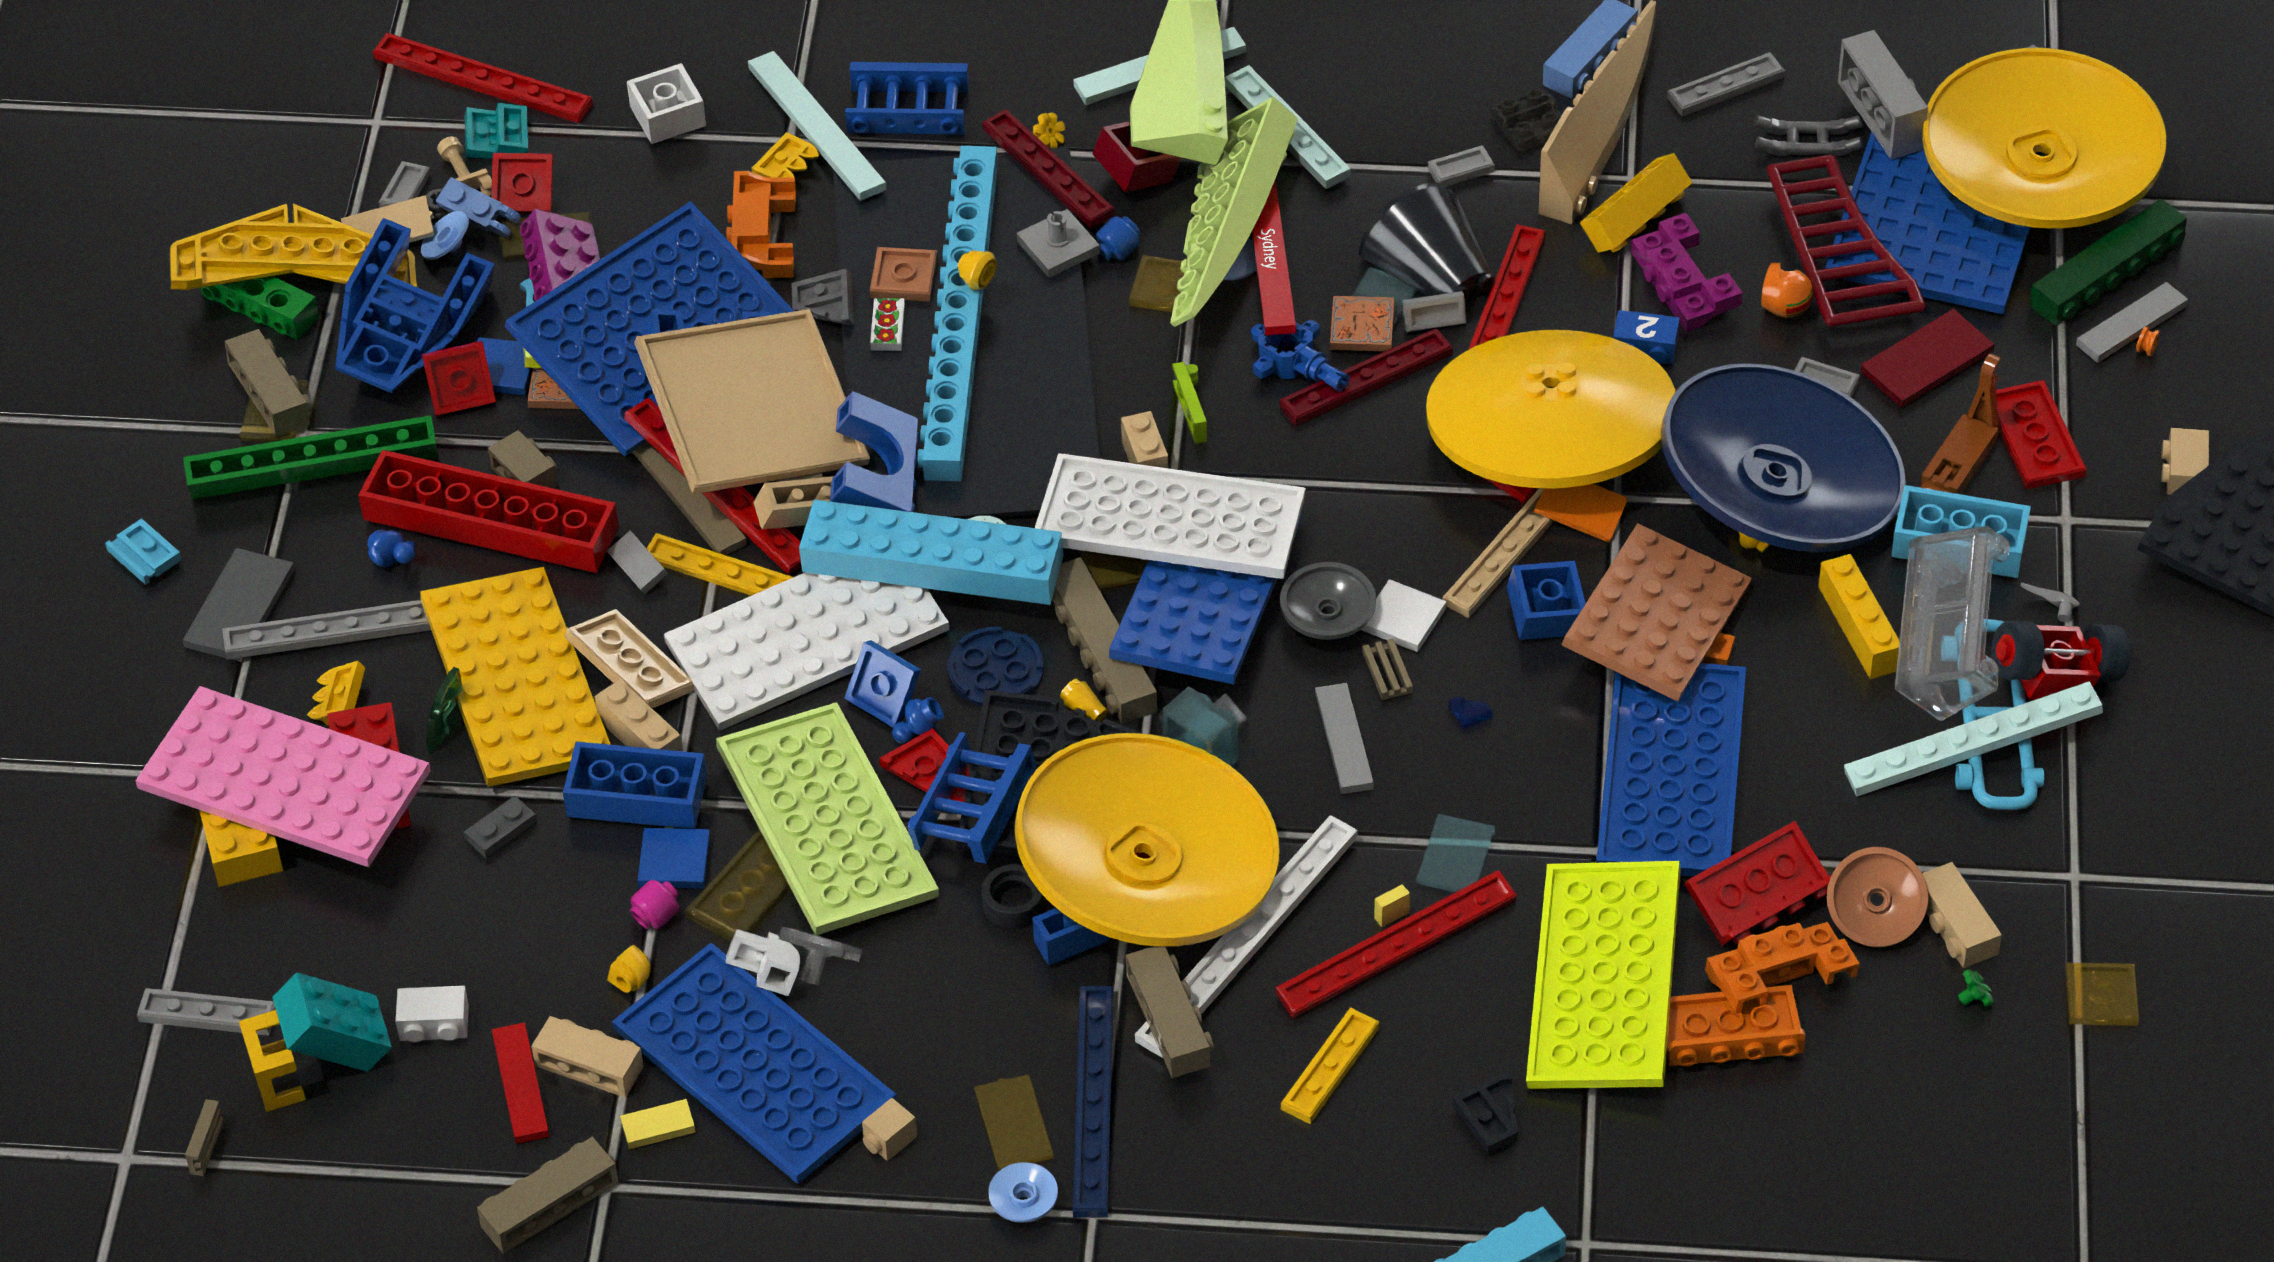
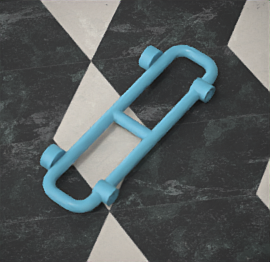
M1994 619L1967 620L1959 624L1955 630L1954 637H1942L1941 662L1956 663L1957 661L1964 724L2013 708L1975 707L1967 635L1969 633L1996 632L1997 628L2004 621ZM2010 680L2014 707L2026 703L2025 689L2021 680ZM2031 737L2018 742L2022 768L2021 784L2024 787V794L2022 796L1996 797L1986 792L1981 754L1969 758V764L1956 765V789L1971 790L1972 788L1974 798L1981 805L1989 809L2019 810L2032 805L2037 798V788H2043L2044 770L2034 766Z

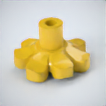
M1052 112L1040 114L1038 116L1039 124L1033 126V134L1049 149H1056L1057 144L1064 143V135L1060 132L1065 130V124L1063 121L1057 122V115Z

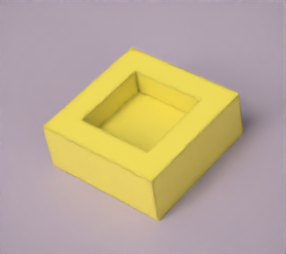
M1403 884L1375 898L1374 919L1381 927L1394 922L1410 912V893Z

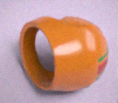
M1771 263L1763 284L1762 308L1783 318L1801 315L1809 308L1813 299L1811 281L1803 272L1797 269L1794 271H1784L1781 269V263Z

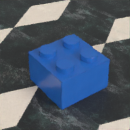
M1575 561L1513 565L1507 584V591L1519 639L1565 636L1586 604Z

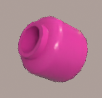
M650 880L631 897L632 908L629 911L633 918L645 929L649 927L659 929L679 911V904L676 900L679 893L667 881L662 884L656 880Z

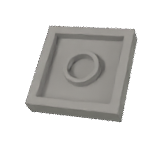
M1068 209L1062 212L1054 211V215L1050 213L1047 219L1016 233L1017 242L1048 278L1100 254V245Z

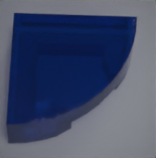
M1465 697L1449 699L1448 707L1463 729L1492 718L1493 710L1482 701L1478 703L1465 700Z

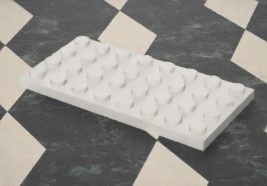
M1058 453L1035 528L1062 532L1063 548L1283 579L1305 499V488Z
M805 572L664 634V640L681 669L692 680L696 694L718 730L721 731L853 673L863 643L872 640L896 654L950 629L948 620L927 588Z

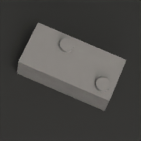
M1875 30L1842 39L1838 83L1889 158L1893 160L1923 150V123L1927 120L1928 106L1916 91L1913 80L1907 78Z

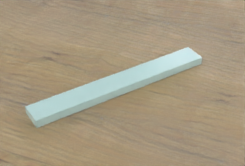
M774 51L748 61L749 70L860 201L886 190V182Z

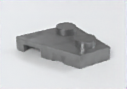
M847 268L791 283L792 309L794 311L810 309L813 318L845 325L854 324L852 274Z

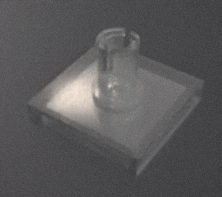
M782 926L779 935L780 940L806 947L805 950L808 953L799 980L820 986V979L827 957L831 958L832 955L859 962L862 952L860 948Z

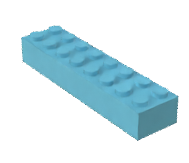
M815 499L799 546L802 572L1047 605L1051 604L1064 557L1062 532Z

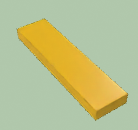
M1349 1008L1283 1099L1281 1110L1311 1124L1379 1030V1021L1353 1008Z

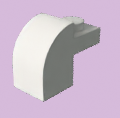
M737 929L727 952L725 963L756 972V987L789 996L799 971L800 956L791 943L776 934L769 932L767 938Z

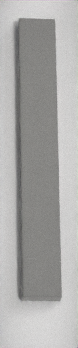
M421 600L222 628L226 660L240 658V655L241 657L431 630Z

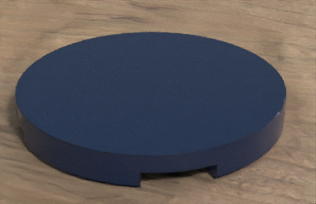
M998 626L981 628L970 632L958 641V645L952 651L949 660H947L948 679L953 690L962 699L981 707L985 690L1031 695L1038 688L1043 677L1042 652L1036 642L1026 634L1021 635L1016 632L1002 630V627Z

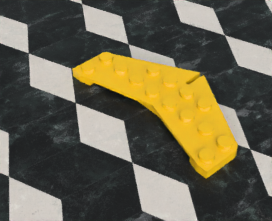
M287 204L174 242L170 248L171 289L190 290L287 273H297L346 284L373 235L296 204H293V223H288ZM408 249L393 277L417 287L415 257Z

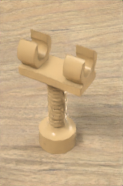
M450 136L441 140L437 150L444 161L452 163L459 177L456 180L474 189L480 188L482 193L491 196L492 179L488 175L486 168L470 174L461 157L464 149L459 139Z

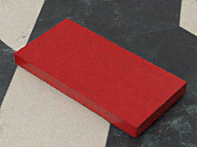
M2044 380L1996 390L1998 430L2026 490L2086 477L2087 469Z

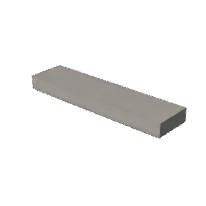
M1769 52L1668 90L1667 98L1679 114L1685 116L1784 78L1785 70Z
M2166 282L2078 337L2076 346L2099 363L2138 338L2145 326L2150 327L2151 330L2186 308L2188 299Z
M1347 683L1316 687L1315 696L1341 794L1374 789L1371 770Z
M145 988L137 1018L139 1022L242 1033L239 1021L276 1010L274 1001ZM272 1027L257 1031V1034L269 1036Z

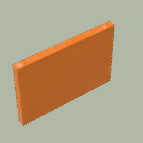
M1595 484L1569 488H1543L1534 513L1610 543L1628 498Z

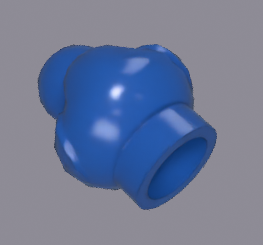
M381 529L373 532L368 538L369 558L377 566L387 568L397 562L407 564L415 557L416 544L413 541L406 542L403 535L399 532Z
M928 697L925 700H909L905 707L907 722H899L893 727V738L898 743L905 744L913 739L914 734L921 735L932 728L935 730L937 722L944 717L940 704L932 697Z

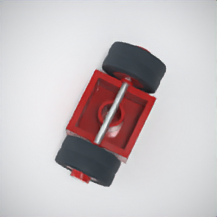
M2007 621L2002 623L1994 634L1991 655L1995 671L2000 677L2008 680H2021L2028 698L2039 699L2089 681L2092 687L2096 683H2115L2120 681L2129 668L2131 648L2126 632L2117 625L2095 624L2087 627L2082 633L2080 627L2035 625L2027 621Z

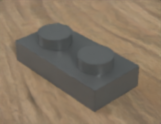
M513 796L464 831L465 840L487 858L537 822L536 814L516 796Z

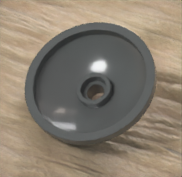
M1320 562L1297 570L1286 580L1280 594V608L1285 620L1298 632L1317 639H1339L1360 631L1369 623L1376 608V593L1370 580L1359 570L1342 563Z

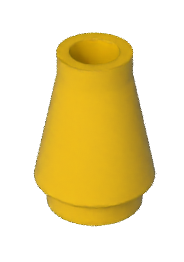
M1073 679L1060 694L1065 707L1074 712L1077 708L1086 711V717L1101 722L1108 713V710L1102 705L1085 681L1080 682L1078 679Z

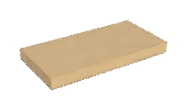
M617 609L566 629L565 638L613 683L619 679L622 680L651 708L694 691L690 677Z

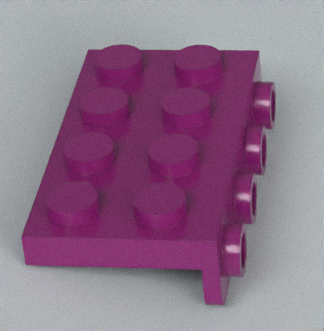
M534 209L530 216L521 224L520 235L523 238L525 257L528 261L529 276L533 284L535 301L600 260L591 223Z

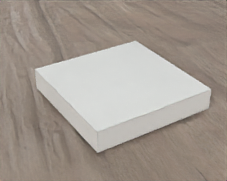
M1389 579L1376 598V608L1373 617L1361 630L1385 640L1394 639L1395 644L1418 652L1446 610V601Z

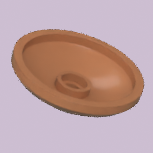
M1885 847L1864 848L1847 856L1834 870L1827 889V906L1836 927L1850 940L1868 947H1888L1907 939L1922 923L1928 905V889L1920 869L1904 854ZM1875 894L1881 895L1883 898V903L1879 906L1873 905L1870 901V898Z

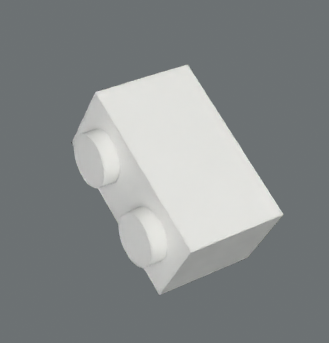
M465 986L397 989L396 1026L400 1041L419 1042L421 1040L467 1038L469 1004Z

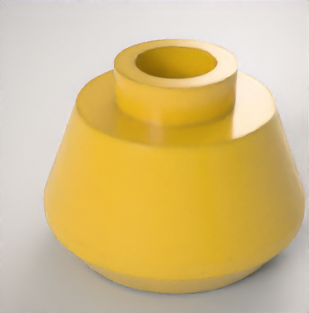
M972 250L968 254H963L957 266L959 276L970 289L974 291L983 289L992 280L996 271L997 261L994 254L989 251Z

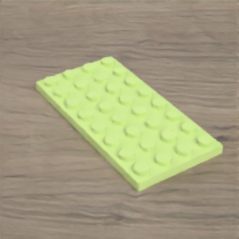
M837 702L716 738V747L815 935L938 897L939 888L919 851L914 849L907 829Z

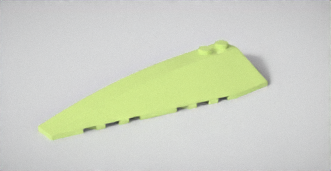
M1168 0L1130 105L1132 147L1217 165L1228 140L1224 62L1216 0Z
M1274 96L1227 121L1228 140L1217 165L1204 162L1200 164L1197 178L1203 179L1202 184H1197L1194 190L1198 200L1191 206V213L1195 216L1189 221L1183 250V253L1187 255V259L1181 262L1180 267L1184 276L1178 280L1177 289L1181 293L1174 300L1170 322L1174 327L1197 315L1230 270L1249 238L1267 201L1281 163L1287 156L1286 150L1289 142L1295 135L1294 129L1298 118Z

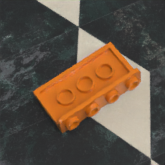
M1792 985L1766 987L1769 991L1766 1004L1759 1005L1756 998L1744 1001L1742 1012L1738 1013L1734 1012L1723 992L1672 996L1666 1052L1669 1066H1691L1708 1062L1724 1063L1729 1060L1739 1059L1756 1060L1762 1057L1793 1056L1804 1053L1806 1036L1800 1026Z

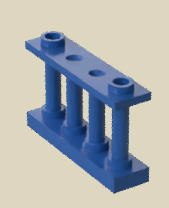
M850 62L851 91H858L856 108H845L847 133L965 135L964 109H957L958 93H968L969 91L968 63ZM870 91L887 92L886 108H868ZM899 92H917L915 109H898ZM946 92L945 109H927L928 93Z
M959 732L954 743L948 747L946 758L915 816H912L909 820L908 834L911 836L914 849L921 851L928 836L965 842L971 848L974 861L986 864L1013 814L1028 780L1037 768L1031 745L1019 743L1013 755H1010L1008 758L971 751L966 733ZM967 763L1005 770L1001 778L997 779L996 782L961 775ZM954 787L992 794L988 803H985L983 806L948 799ZM941 811L979 818L975 827H972L970 830L935 823Z

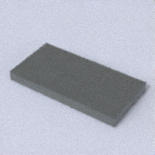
M236 548L183 639L184 647L226 658L222 628L265 622L295 570L294 563ZM240 655V658H234L231 660L243 662L245 657H241Z

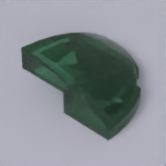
M453 667L448 672L432 702L426 727V751L430 754L434 753L450 732L447 716L456 706L455 699L463 690L459 668Z

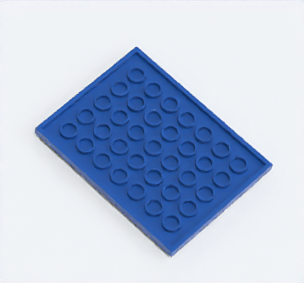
M691 201L513 315L505 323V328L624 457L648 442L624 419L625 412L648 397L658 406L634 343L636 336L645 335L651 310H682L684 329L740 320L742 311L772 312L773 315L794 312Z

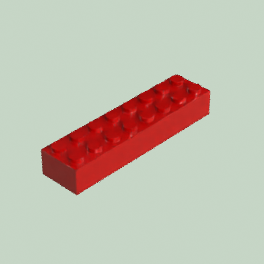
M386 450L381 451L358 495L363 520L593 573L598 572L607 550L619 529L615 502Z

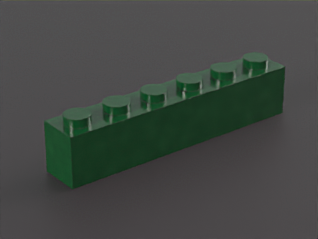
M2160 198L2034 283L2031 289L2029 306L2054 326H2057L2065 319H2071L2084 306L2093 304L2099 296L2108 290L2115 289L2121 281L2130 275L2137 274L2143 266L2159 259L2171 247L2178 246L2186 236L2187 217Z

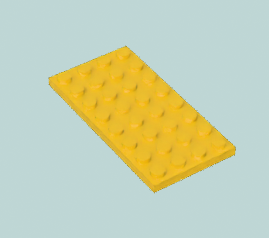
M544 567L420 591L425 614L487 787L569 770L576 742L611 745L601 717L597 713L596 704L574 646L565 638L567 627Z

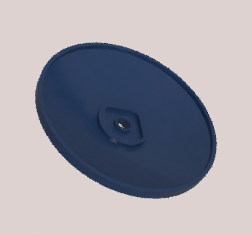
M1740 363L1714 367L1691 377L1678 388L1671 398L1662 420L1661 443L1664 455L1671 471L1683 489L1695 502L1716 519L1732 529L1761 542L1781 548L1807 552H1832L1850 549L1869 542L1885 531L1900 508L1903 489L1906 484L1905 470L1897 447L1889 434L1855 400L1835 387L1804 373L1764 364Z

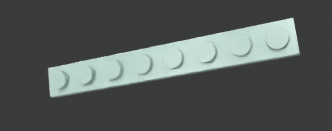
M2089 681L1845 764V774L1857 797L2103 713L2102 703Z

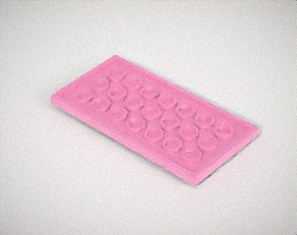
M199 686L135 781L137 789L369 867L431 769L429 762Z

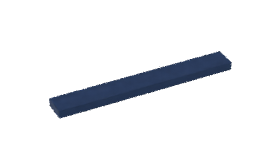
M1080 986L1073 1218H1108L1114 986Z

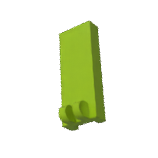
M1185 362L1174 363L1172 368L1177 380H1173V386L1194 443L1207 442V421L1194 389V385L1198 383V367L1195 364L1185 365Z

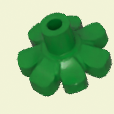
M1970 969L1964 971L1962 974L1965 977L1967 989L1958 994L1960 1001L1965 1006L1975 999L1982 1001L1986 1007L1994 1004L1993 997L1990 994L1992 990L1988 985L1982 983L1983 977L1977 971L1973 972Z

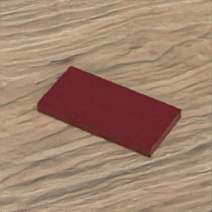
M1952 309L1861 364L1860 372L1902 408L1994 352L1995 344L1957 311Z

